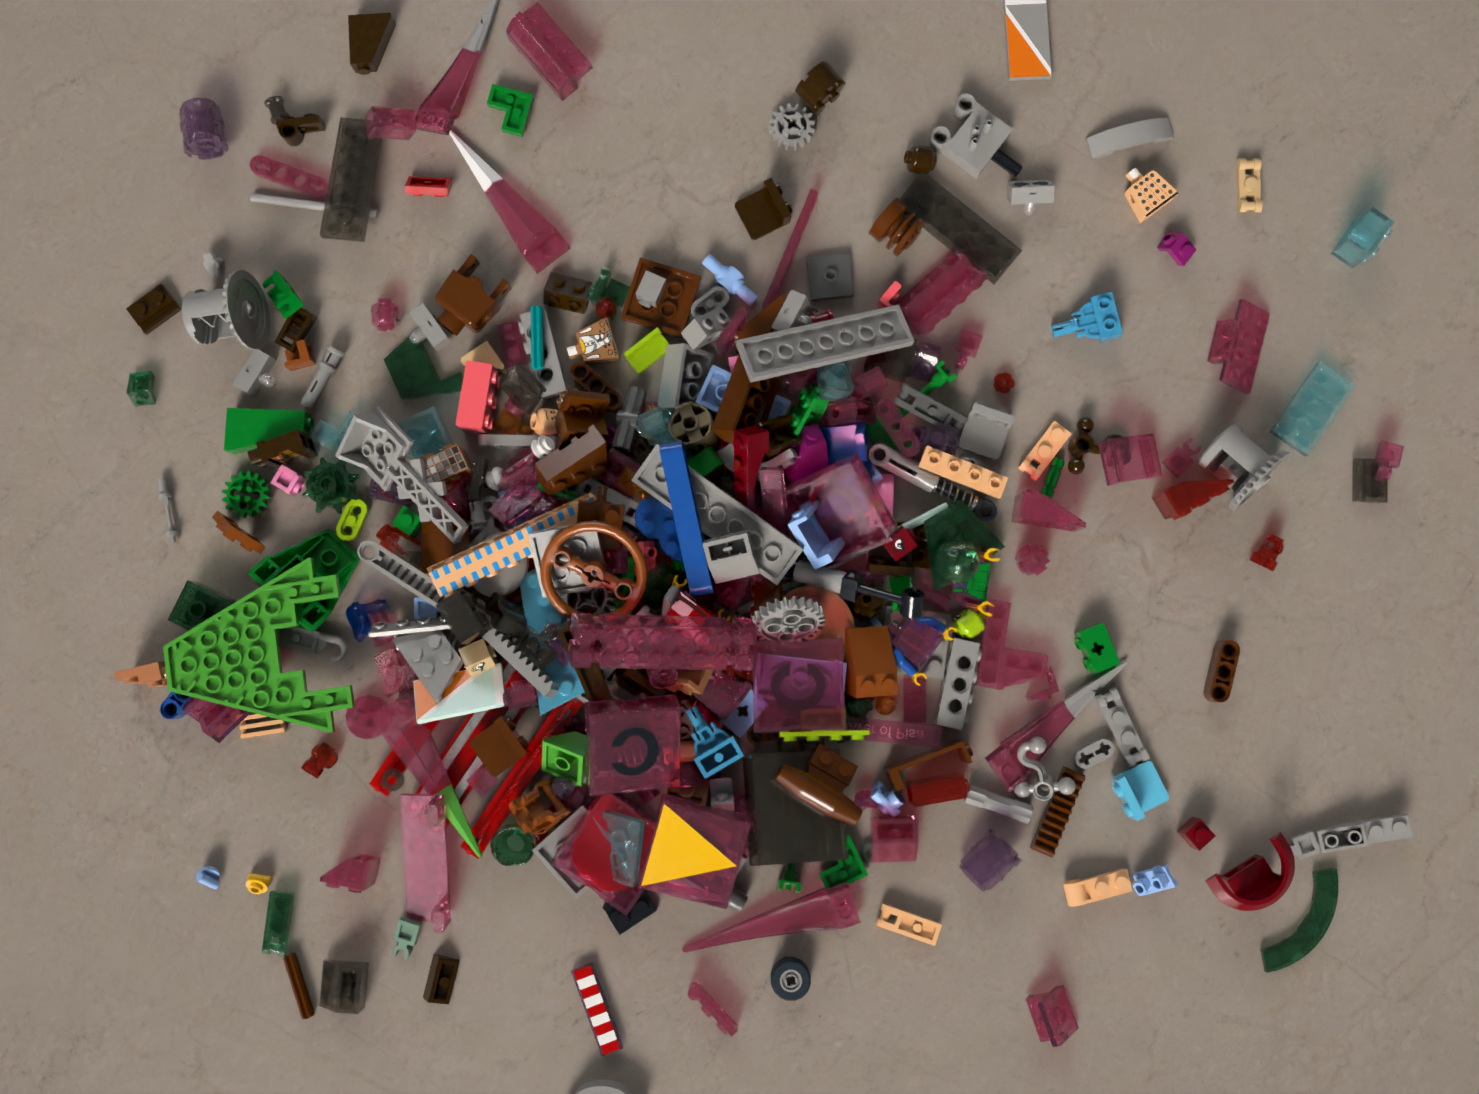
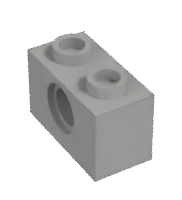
M718 308L694 318L681 334L692 350H695L720 339L734 324L723 309Z

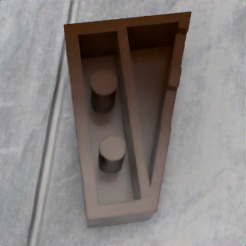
M594 425L588 428L589 432L579 439L576 436L570 440L571 444L561 451L557 448L535 463L536 479L548 496L607 472L606 441Z

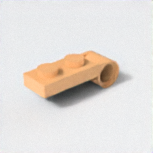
M1124 868L1086 879H1075L1063 883L1068 906H1080L1132 891L1128 870Z

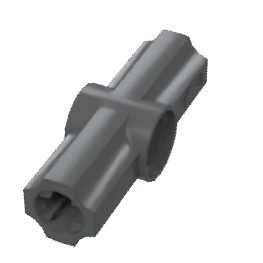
M631 386V388L627 389L623 408L619 409L616 415L617 429L612 448L620 453L627 454L632 451L636 432L640 431L642 427V410L647 393L639 387Z

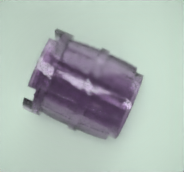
M193 98L183 102L179 110V124L183 135L184 153L189 157H192V154L198 155L201 160L223 156V151L225 149L228 151L229 149L224 132V120L218 105L207 98Z
M992 828L970 848L960 860L961 864L959 865L963 873L982 891L993 888L1005 878L1014 866L1016 867L1022 861V858L1017 857L1019 854L1002 836L998 838L995 835L996 831Z

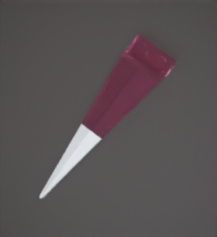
M449 130V134L524 259L537 274L571 249L565 239L546 218L452 130Z

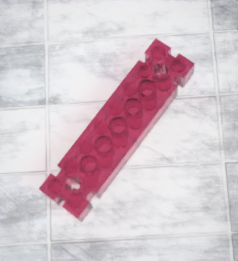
M572 613L570 632L573 639H569L567 657L572 668H590L591 662L598 663L599 668L726 670V665H731L734 670L752 671L754 652L751 650L750 645H756L758 627L751 618H733V623H728L725 617L599 614V619H593L591 614Z

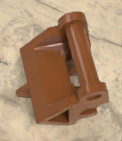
M550 778L536 783L532 791L509 803V809L516 819V825L521 827L524 834L530 831L533 835L545 834L560 819L570 813L568 807L565 808L553 789ZM542 790L545 791L557 811L556 813H552L549 809L545 811L541 805L539 796Z

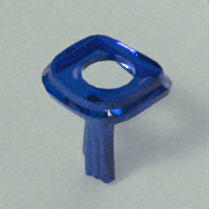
M385 599L366 604L353 602L347 608L346 617L355 640L363 642L368 636V632L371 631L368 614L383 613L385 610L390 609Z

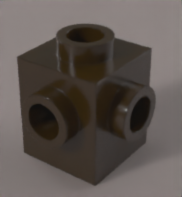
M862 593L854 602L849 601L848 605L852 615L858 617L860 621L866 618L871 620L879 614V610L882 609L885 600Z

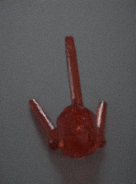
M389 524L384 525L376 534V537L381 541L380 544L392 553L394 552L390 547L394 546L402 555L405 554V551L397 543L400 539L398 535L421 547L419 540L407 535L397 527L392 528Z

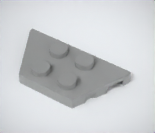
M442 631L418 632L392 639L436 703L441 702L442 693L447 685H451L455 674L463 665V660Z

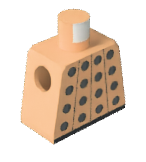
M1134 168L1126 175L1132 186L1125 192V197L1140 223L1172 201L1178 194L1177 190L1154 170L1143 177L1138 169Z

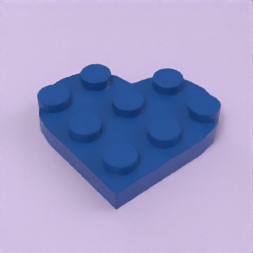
M653 496L641 500L635 511L634 521L636 528L643 535L647 536L648 539L658 540L660 549L667 556L671 557L672 560L683 561L673 511Z

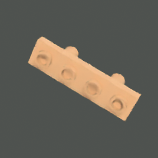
M930 446L925 447L918 465L922 469L997 499L1001 498L1008 477Z

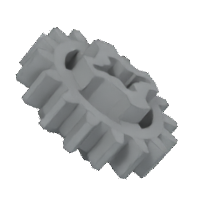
M788 103L787 109L780 106L779 113L773 112L774 119H770L769 125L771 127H769V133L773 134L772 141L778 140V147L785 145V150L788 151L791 146L796 151L798 145L801 148H805V141L811 142V136L815 132V129H813L815 121L811 120L812 113L806 114V107L800 110L799 104L796 103L795 107L791 108L790 103ZM802 121H804L806 125V130H804V127L801 125ZM778 124L783 129L781 134L778 130Z

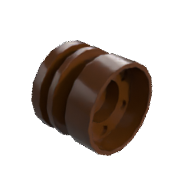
M899 198L894 199L886 207L869 231V234L878 242H882L889 237L890 240L886 246L888 250L897 244L893 250V254L896 257L915 242L926 222L923 218H920L913 224L918 215L915 212L906 218L905 214L908 206Z

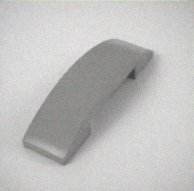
M1154 118L1100 132L1086 138L1091 159L1111 155L1117 150L1149 142L1155 144L1171 140L1174 137L1168 118Z

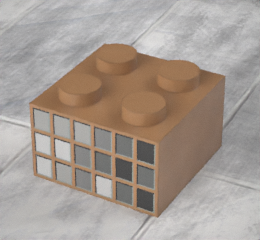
M458 444L446 445L442 448L441 452L435 455L430 453L422 457L427 483L445 481L447 488L476 474L466 451Z

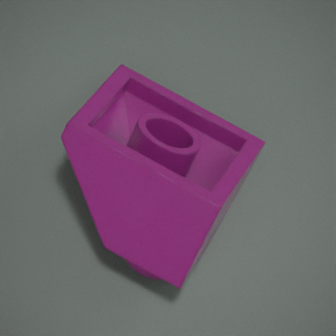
M818 423L802 427L798 434L803 441L801 446L793 449L796 450L799 457L794 459L795 463L786 469L783 468L789 483L826 473L829 470L826 440Z

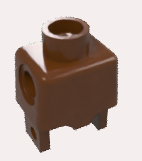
M472 254L458 271L452 270L435 295L436 302L443 309V312L436 321L455 336H458L464 327H467L474 333H479L500 311L498 305L512 289L510 283L503 278L492 294L488 296L483 291L482 282L474 276L470 277L480 265L477 258Z

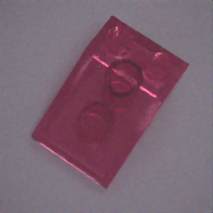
M1026 489V492L1023 491L1015 496L1011 521L1013 523L1073 532L1086 528L1084 521L1048 496L1039 494V490Z

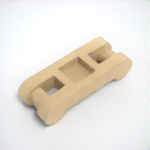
M1245 158L1237 159L1236 188L1238 213H1245L1247 210H1252L1253 213H1260L1262 211L1263 202L1261 200L1260 181L1262 162L1260 158H1253L1252 160H1246ZM1251 169V174H1245V170ZM1246 198H1252V202H1247Z

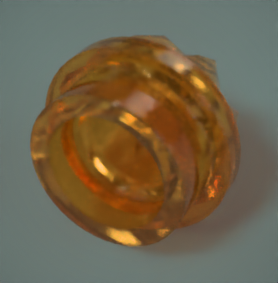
M891 695L877 696L875 708L879 714L889 715L895 711L897 700Z

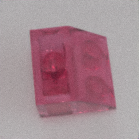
M914 816L870 817L871 862L916 861L918 845L917 818Z
M359 853L322 875L320 882H325L327 887L339 888L344 886L348 887L350 892L361 893L362 890L364 891L375 884L381 858Z

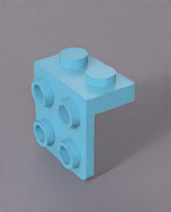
M1144 761L1110 778L1113 783V791L1117 797H1120L1126 816L1136 821L1145 818L1144 812L1169 800V795L1151 761Z

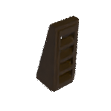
M301 307L287 318L275 343L295 353L297 350L296 341L303 340L318 316ZM300 314L306 317L305 321L298 318ZM297 322L300 325H302L301 329H299L293 324ZM292 329L293 331L297 332V336H294L291 333H289V330ZM285 336L294 341L293 344L285 341Z

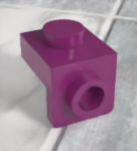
M1168 232L1157 246L1159 251H1167L1178 266H1185L1196 251V248L1185 234L1181 232Z

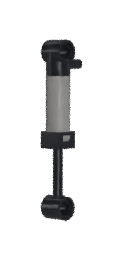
M801 555L798 556L783 577L839 593V598L852 602L863 593L898 603L900 614L907 618H919L922 615L925 593L920 589L905 588L902 595L864 585L865 574L849 570L846 573L825 566L814 570L810 562L802 560Z

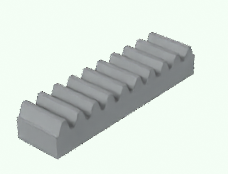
M497 628L488 630L483 638L543 696L553 699L559 692L560 684L554 682V678L548 676L546 671L541 670L542 667L535 664L536 661L529 658V655L524 653L522 648L517 647V643L511 641L509 636L504 635V631Z

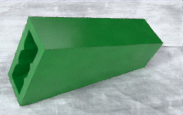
M227 408L224 451L230 454L251 451L257 448V442H266L269 439L297 429L310 435V430H313L314 420L311 414L306 411Z

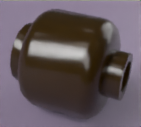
M915 144L910 150H906L904 163L907 164L909 172L926 175L935 168L937 154L934 153L931 147Z

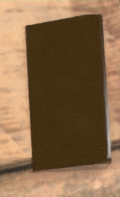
M433 954L423 998L428 1003L449 1004L459 959Z

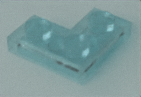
M349 411L339 429L320 419L309 438L337 452L356 414Z

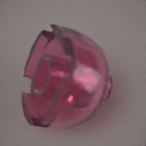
M461 479L451 486L452 488L447 491V495L441 497L464 519L470 514L468 509L470 508L469 503L473 502V496L469 487ZM438 507L439 516L442 518L441 509Z

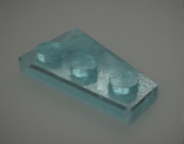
M611 810L602 811L603 819H606L608 831H606L607 840H610L612 852L610 854L614 882L633 888L638 885L645 821Z

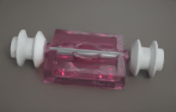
M545 435L539 436L538 440H533L530 446L509 459L505 470L500 467H494L492 471L487 472L485 475L487 486L495 491L505 490L510 486L515 487L523 477H529L535 472L536 462L555 450L554 441Z

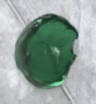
M952 539L944 541L939 546L934 559L935 571L938 575L959 583L971 580L978 572L981 563L975 546L964 541Z
M516 824L501 826L494 832L491 838V853L504 866L524 865L534 855L532 851L534 840L529 832L524 834L521 827Z

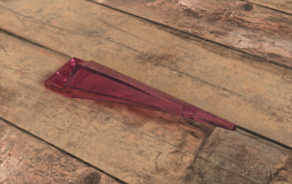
M847 882L829 889L824 887L684 946L682 950L686 953L763 937L841 930L861 922Z

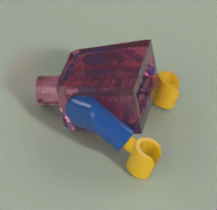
M933 617L908 618L904 625L893 620L888 627L889 632L895 635L892 641L895 647L893 653L899 667L909 676H912L913 682L918 686L920 684L917 682V677L922 675L927 679V676L921 670L942 639L954 640L949 637L948 632L951 630L957 633L956 628L946 627L944 623Z

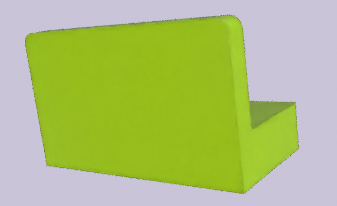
M657 327L627 350L624 355L629 364L640 375L665 355L666 346L670 344Z

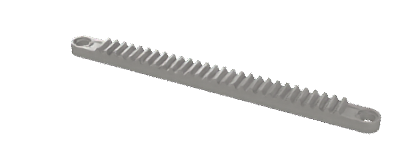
M366 540L359 545L357 554L365 563L482 638L488 630L493 628L504 631V635L509 636L511 641L517 643V647L522 648L523 652L531 658L529 640L457 593L449 597H445V595L440 597L429 575L380 544ZM369 545L374 546L376 550L375 555L371 558H367L364 554L365 548ZM610 692L613 700L618 703L620 715L623 711V702L619 697ZM585 693L576 697L590 706Z

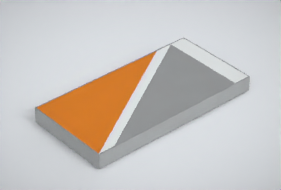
M1003 0L1008 81L1051 79L1047 0Z

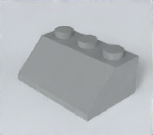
M685 343L667 345L657 408L675 413V408L687 402L695 403L712 365H714L715 354L699 348L692 350Z

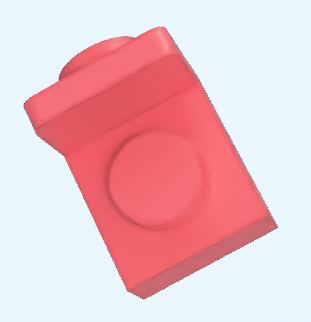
M896 280L877 303L878 309L893 306L890 302L894 304L901 296L899 291L902 285Z

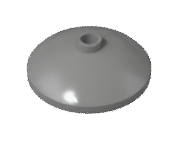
M501 533L493 534V535L487 537L486 539H484L482 542H484V541H486V540H488V539H490V538H493V537H495V536H497V535H499V534H501ZM525 557L519 560L520 563L508 568L506 566L499 569V573L492 577L484 576L478 579L479 582L473 585L474 588L481 594L492 598L509 595L524 581L529 568V558Z

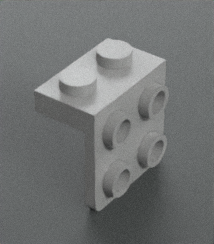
M974 402L967 415L969 419L964 424L958 447L974 454L997 460L1000 457L1008 430L1013 426L1016 417L1012 416L1008 410H995L990 408L991 405L988 403Z

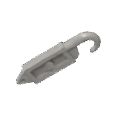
M301 627L277 629L279 646L311 653H321L329 642L337 644L341 648L340 654L336 657H331V661H340L347 654V643L338 635L320 631L312 633Z

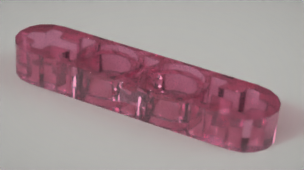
M262 155L254 156L250 160V169L258 177L317 199H324L330 194V185L322 177ZM263 163L267 168H270L269 172L264 168L258 169L256 167L257 164L261 165ZM278 169H285L286 173L283 178L275 177V172ZM298 176L305 177V182L301 186L295 185V179ZM311 182L313 185L319 187L322 184L324 189L317 191L313 186H310Z

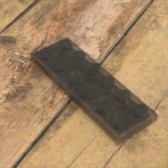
M340 117L320 229V236L322 238L365 242L384 131L383 121Z
M924 172L920 173L900 197V200L908 206L907 216L914 212L917 213L915 222L923 218L926 222L922 228L994 285L1023 251Z

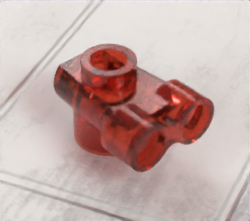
M1269 533L1258 551L1253 552L1249 560L1270 571H1274L1278 564L1276 559L1284 548V540ZM1270 542L1274 544V548L1272 550H1268V544Z
M322 742L321 745H316L312 749L311 757L304 762L301 769L318 779L324 771V767L329 769L336 764L338 754L335 753L334 748Z

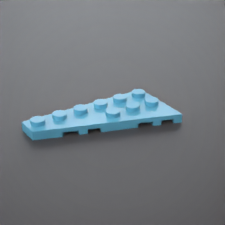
M534 569L527 572L524 581L520 585L531 659L535 660V664L542 667L541 670L546 671L548 676L553 677L554 682L560 684L559 692L553 699L543 696L536 689L541 716L585 692L556 626L566 622L567 618L561 615L547 597H542L537 572Z

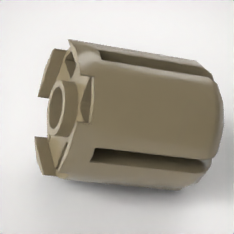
M687 402L675 408V413L672 415L671 421L668 422L669 432L676 441H683L686 452L696 456L704 450V447L712 446L716 450L721 443V438L711 430L715 418L706 407L693 402Z

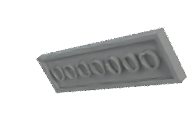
M894 305L737 340L736 347L751 383L912 346L914 338L900 306Z
M656 444L631 481L672 510L659 444ZM689 466L702 532L710 538H715L749 529L760 574L778 585L801 554L803 548Z

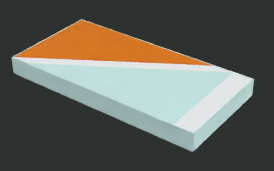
M497 663L495 667L472 677L467 670L458 671L451 685H447L441 695L442 700L438 704L421 680L413 681L416 721L418 724L507 706L503 666L501 663Z

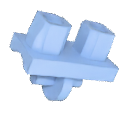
M1168 864L1157 865L1133 875L1136 881L1133 887L1139 896L1170 889L1178 885V882L1170 873Z

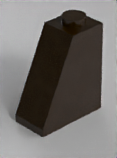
M392 14L348 15L350 65L355 73L361 75L377 72L396 27Z

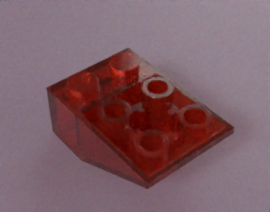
M1234 480L1182 481L1153 496L1152 499L1165 520L1169 518L1176 520L1191 513V508L1200 507L1211 501L1210 498L1230 490L1228 485L1232 484Z

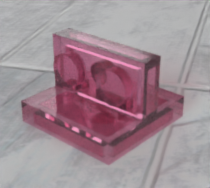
M1064 985L1055 986L1049 993L1029 995L1026 998L1040 1042L1051 1041L1052 1047L1061 1046L1079 1028Z

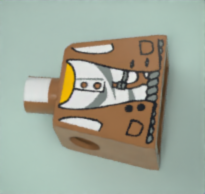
M607 318L577 331L578 343L567 346L570 359L583 356L584 362L587 365L620 361Z

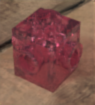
M544 493L540 498L536 496L529 506L531 511L528 513L527 519H534L561 506L559 505L560 501L554 496H547Z
M1029 544L1025 545L1018 551L1020 555L1014 558L1019 570L1023 574L1026 573L1027 576L1034 573L1036 576L1047 569L1045 565L1050 562L1047 558L1049 554L1046 549L1037 544L1032 546ZM1032 555H1033V556L1036 558V560L1038 561L1037 563H1034V562L1031 560Z

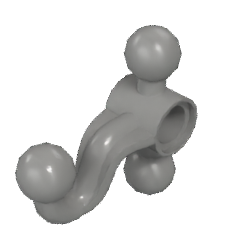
M1033 737L1030 741L1021 744L1017 750V757L1020 763L1038 772L1035 784H1029L1023 780L1015 783L1014 792L1020 798H1025L1030 793H1034L1037 799L1046 801L1052 797L1054 791H1060L1065 795H1069L1076 789V784L1071 778L1064 777L1059 782H1055L1052 776L1047 775L1045 766L1041 762L1026 756V752L1029 750L1035 754L1043 753L1046 750L1047 744L1042 737ZM1045 784L1050 790L1044 791L1039 785Z

